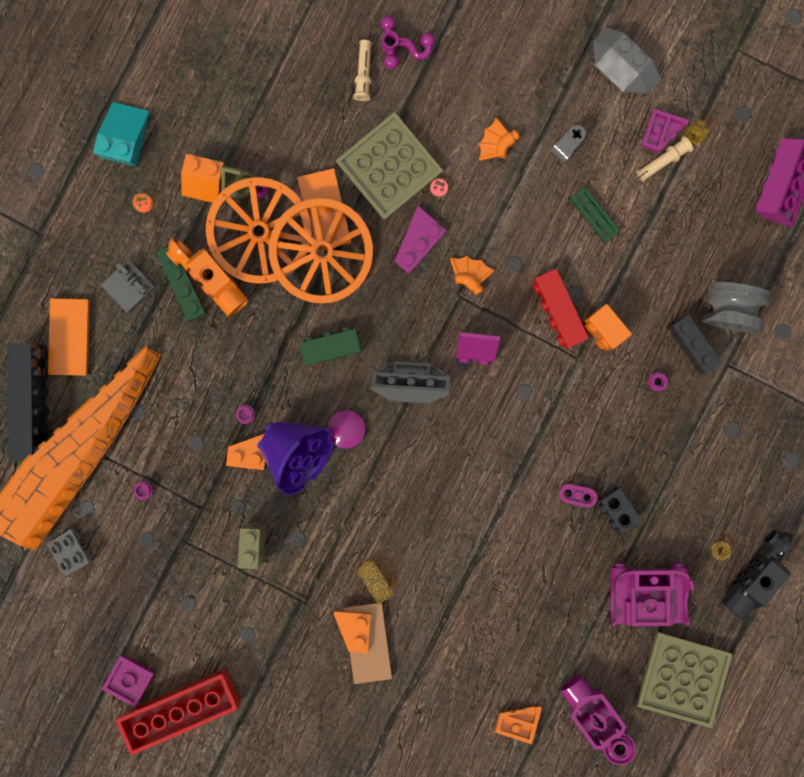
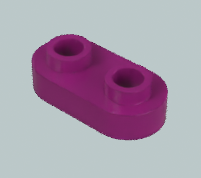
M566 483L558 491L559 498L565 503L592 507L597 502V494L591 488ZM569 489L571 494L565 496V491ZM585 494H589L588 500L583 499Z

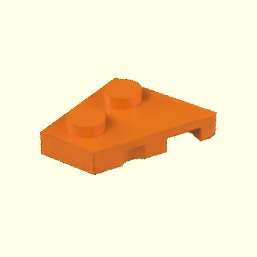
M532 706L499 712L494 732L532 744L542 707Z

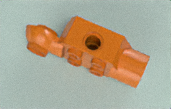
M173 238L170 239L168 251L166 252L167 256L177 266L181 264L196 281L202 282L203 286L201 288L208 296L214 297L213 300L227 317L236 314L249 302L237 283L217 263L209 251L203 248L190 257L192 252L181 240L177 242ZM213 273V278L209 280V275Z

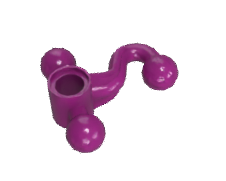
M385 16L382 19L381 27L385 30V33L382 36L381 48L387 54L384 59L386 68L393 70L398 67L399 59L395 55L398 47L406 46L411 55L417 60L427 59L431 55L432 47L435 44V37L432 33L427 32L422 35L420 41L425 50L419 52L410 39L399 38L393 32L396 22L392 16ZM392 40L395 44L388 46L385 42Z

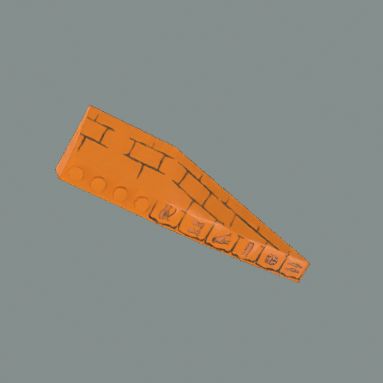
M145 346L127 363L128 366L123 371H118L114 375L115 378L107 386L104 384L94 398H89L67 419L68 422L63 427H58L53 432L55 435L47 442L43 441L38 446L39 450L24 459L0 493V536L19 546L36 551L97 466L123 426L161 356L159 353Z

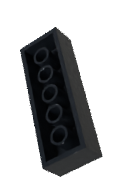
M7 343L9 461H24L28 455H33L39 450L38 446L43 441L46 442V436L49 432L48 425H46V417L48 416V407L46 406V398L48 397L46 359L48 351L45 345Z

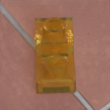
M370 560L356 570L378 605L394 595L373 560Z

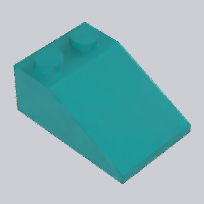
M112 102L97 134L93 153L102 159L137 167L150 111Z

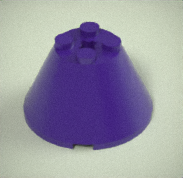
M287 421L271 422L267 425L266 433L262 440L259 441L257 448L261 451L272 478L281 493L284 495L296 494L305 488V483L310 479L314 481L320 474L333 449L332 431L322 426Z

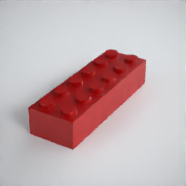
M226 667L122 712L115 721L132 756L238 710L242 702Z

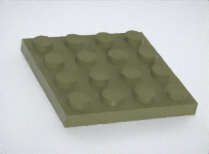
M395 112L336 160L339 167L384 221L443 173L442 168Z
M656 631L636 706L712 728L733 654L729 651Z

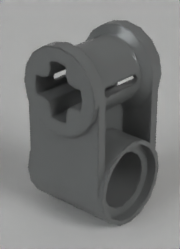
M580 125L572 126L550 151L565 163L586 136L585 129ZM577 132L579 135L574 139L572 136Z

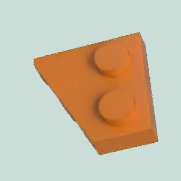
M264 434L229 446L226 466L265 470L266 462L261 451L257 448Z
M334 610L335 619L348 651L368 653L371 613Z

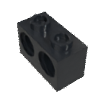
M615 487L598 498L600 502L598 507L604 515L608 514L611 519L608 522L614 531L618 530L624 533L642 521L621 488ZM611 498H615L617 503L614 507L610 508L608 502ZM626 514L627 521L620 524L619 517Z

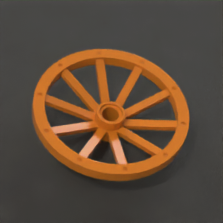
M259 177L243 179L225 188L212 203L206 221L207 243L217 263L233 277L250 283L277 281L274 273L268 274L263 242L265 241L269 245V236L272 233L270 229L275 226L279 218L268 224L267 221L281 194L288 197L294 205L302 202L297 194L284 184L272 179ZM255 186H264L277 190L261 220ZM249 187L254 221L236 204L230 195L240 189ZM226 201L249 226L215 220L222 203ZM304 209L291 218L300 215L303 229L311 236L310 217L307 209ZM214 226L244 231L247 234L217 248L214 238ZM255 226L263 227V236L257 237L254 235L253 229ZM280 232L279 238L302 242L301 245L310 246V243L302 236ZM251 239L236 269L220 254ZM256 242L258 243L262 276L241 272ZM277 248V255L287 265L305 257L307 254L305 251H299L292 261L280 248ZM293 269V270H291V271L285 273L284 276L286 277L287 275H289L290 273H292L295 269Z
M309 199L292 206L279 218L270 236L269 260L277 280L288 292L308 302L331 303L349 296L363 283L372 264L373 245L366 224L353 209L332 199ZM318 206L337 210L324 240L316 208ZM310 208L317 241L291 217L301 210ZM344 213L358 228L330 243L338 222ZM286 222L312 246L278 242L280 232ZM361 234L364 243V255L333 250V248ZM320 245L325 246L327 249V253L323 257L317 254V248ZM277 248L305 251L311 254L281 269L277 259ZM332 256L363 260L357 277L353 279ZM314 259L300 289L293 286L284 276L285 273ZM327 261L350 283L343 290L333 294L331 293ZM321 262L326 295L305 293Z

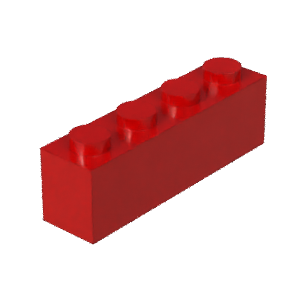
M557 269L535 278L532 287L536 295L539 294L542 299L540 302L544 312H548L550 316L548 321L551 328L556 329L559 335L556 337L559 345L568 349L589 339Z

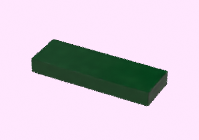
M583 187L569 199L604 244L620 232L616 224L586 187Z

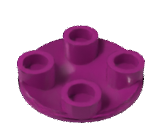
M349 410L339 411L328 422L327 428L333 433L331 440L338 447L352 448L358 445L365 435L364 421L356 412Z

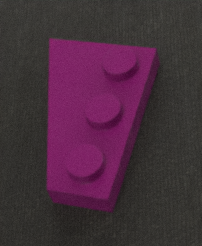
M419 206L415 211L395 259V263L408 274L413 271L447 232Z

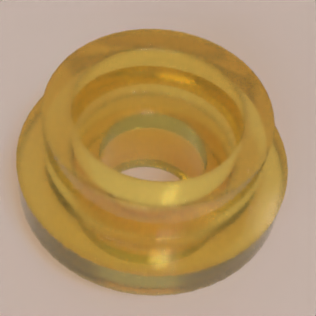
M717 541L713 544L711 552L714 558L726 560L731 555V547L724 541ZM723 547V552L719 554L718 549Z

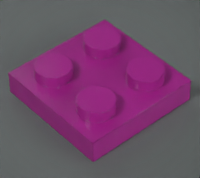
M121 654L102 690L135 708L155 672Z

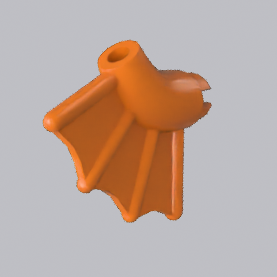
M495 118L493 124L484 129V138L478 143L481 148L479 161L494 157L506 158L507 149L520 138L516 130L508 132L499 119Z
M467 255L460 259L450 258L455 272V284H464L475 295H479L483 291L481 283L494 272V269L487 267L483 260H472Z

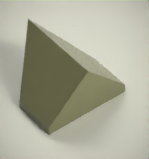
M222 166L221 192L237 181L257 178V176L241 169ZM249 187L240 189L230 195V197L239 204L250 193Z

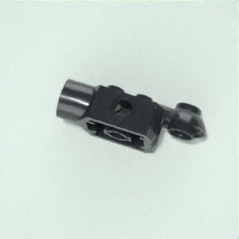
M771 531L764 539L766 547L760 554L748 562L749 566L744 571H741L736 576L733 588L722 599L721 603L741 620H744L753 609L764 607L790 577V571L777 557L784 555L791 548L793 535L789 532Z

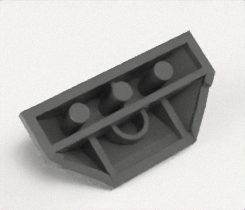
M606 27L593 41L595 67L622 93L649 94L662 80L653 60L625 33Z
M392 361L373 371L371 389L390 401L431 403L450 393V375L445 374L432 363Z

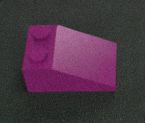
M460 332L457 336L455 358L459 359L461 363H470L471 360H476L479 365H490V362L495 361L500 336Z

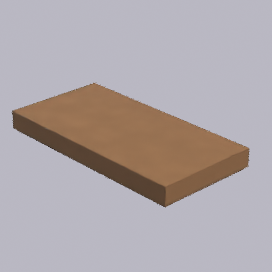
M382 602L345 606L344 611L371 613L368 653L350 652L354 684L392 679Z

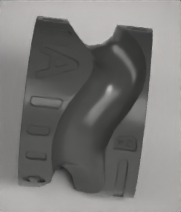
M711 282L706 300L713 307V311L703 315L702 323L732 331L761 333L764 320L758 317V310L762 306H768L770 292L745 284Z

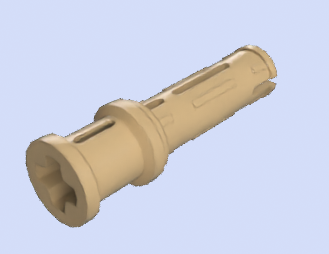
M360 40L358 75L354 79L356 93L353 95V98L358 101H369L371 97L369 95V85L372 82L369 77L372 42Z
M683 136L680 142L674 146L667 147L664 154L636 172L638 177L646 173L639 179L644 182L670 162H677L682 155L692 152L694 149L687 137Z

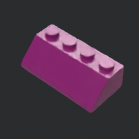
M782 138L776 151L775 160L770 166L768 179L763 185V192L757 202L756 211L763 218L793 227L804 198V140Z

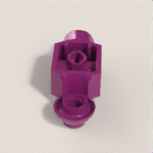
M582 674L566 682L560 691L571 705L569 709L570 716L594 750L604 749L606 758L615 765L630 763L636 753L635 743L633 739L624 734L626 729L624 721L600 688L592 689ZM618 744L624 745L621 751H615V746Z

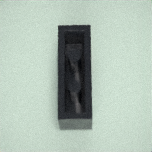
M690 315L682 316L667 327L699 374H706L722 363Z

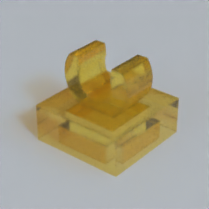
M701 119L697 123L692 121L683 133V136L687 137L691 143L699 146L709 132L708 129L704 128L706 122Z

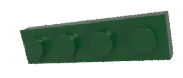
M168 247L157 251L156 254L187 321L190 322L205 315L204 307L187 271L181 264L177 266L167 256Z

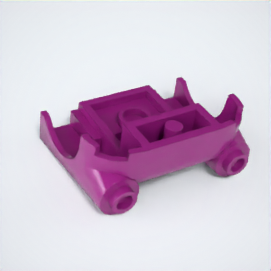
M672 562L669 568L630 569V567L626 566V563H614V566H611L609 623L612 626H615V624L671 626L673 623H684L690 626L687 601L689 591L694 590L693 580L689 577L688 567L684 566L683 562Z

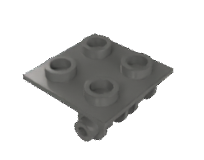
M129 259L125 263L120 262L116 266L118 269L101 284L127 313L155 287Z
M75 528L68 530L47 543L64 576L93 561V556L89 550H83L87 545L81 546L84 540L79 542L82 538L79 531H76Z

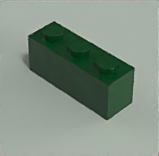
M351 327L340 329L341 333L333 334V331L321 334L322 337L315 339L314 336L304 338L303 342L299 343L304 365L310 366L362 352L356 329L352 330Z

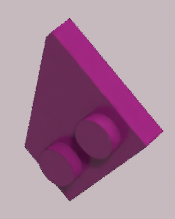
M653 109L640 147L659 153L689 123V120Z

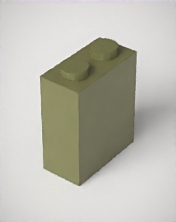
M247 522L240 528L238 568L258 569L265 561L267 523Z

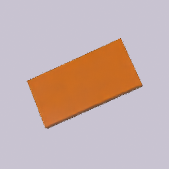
M334 169L297 177L302 201L326 198L342 203ZM318 206L316 208L324 240L337 210ZM307 208L311 222V237L317 241L311 209ZM344 213L338 222L330 243L349 233ZM351 239L340 244L337 247L352 244ZM323 245L317 248V252L327 250Z
M50 299L48 375L88 376L90 300Z

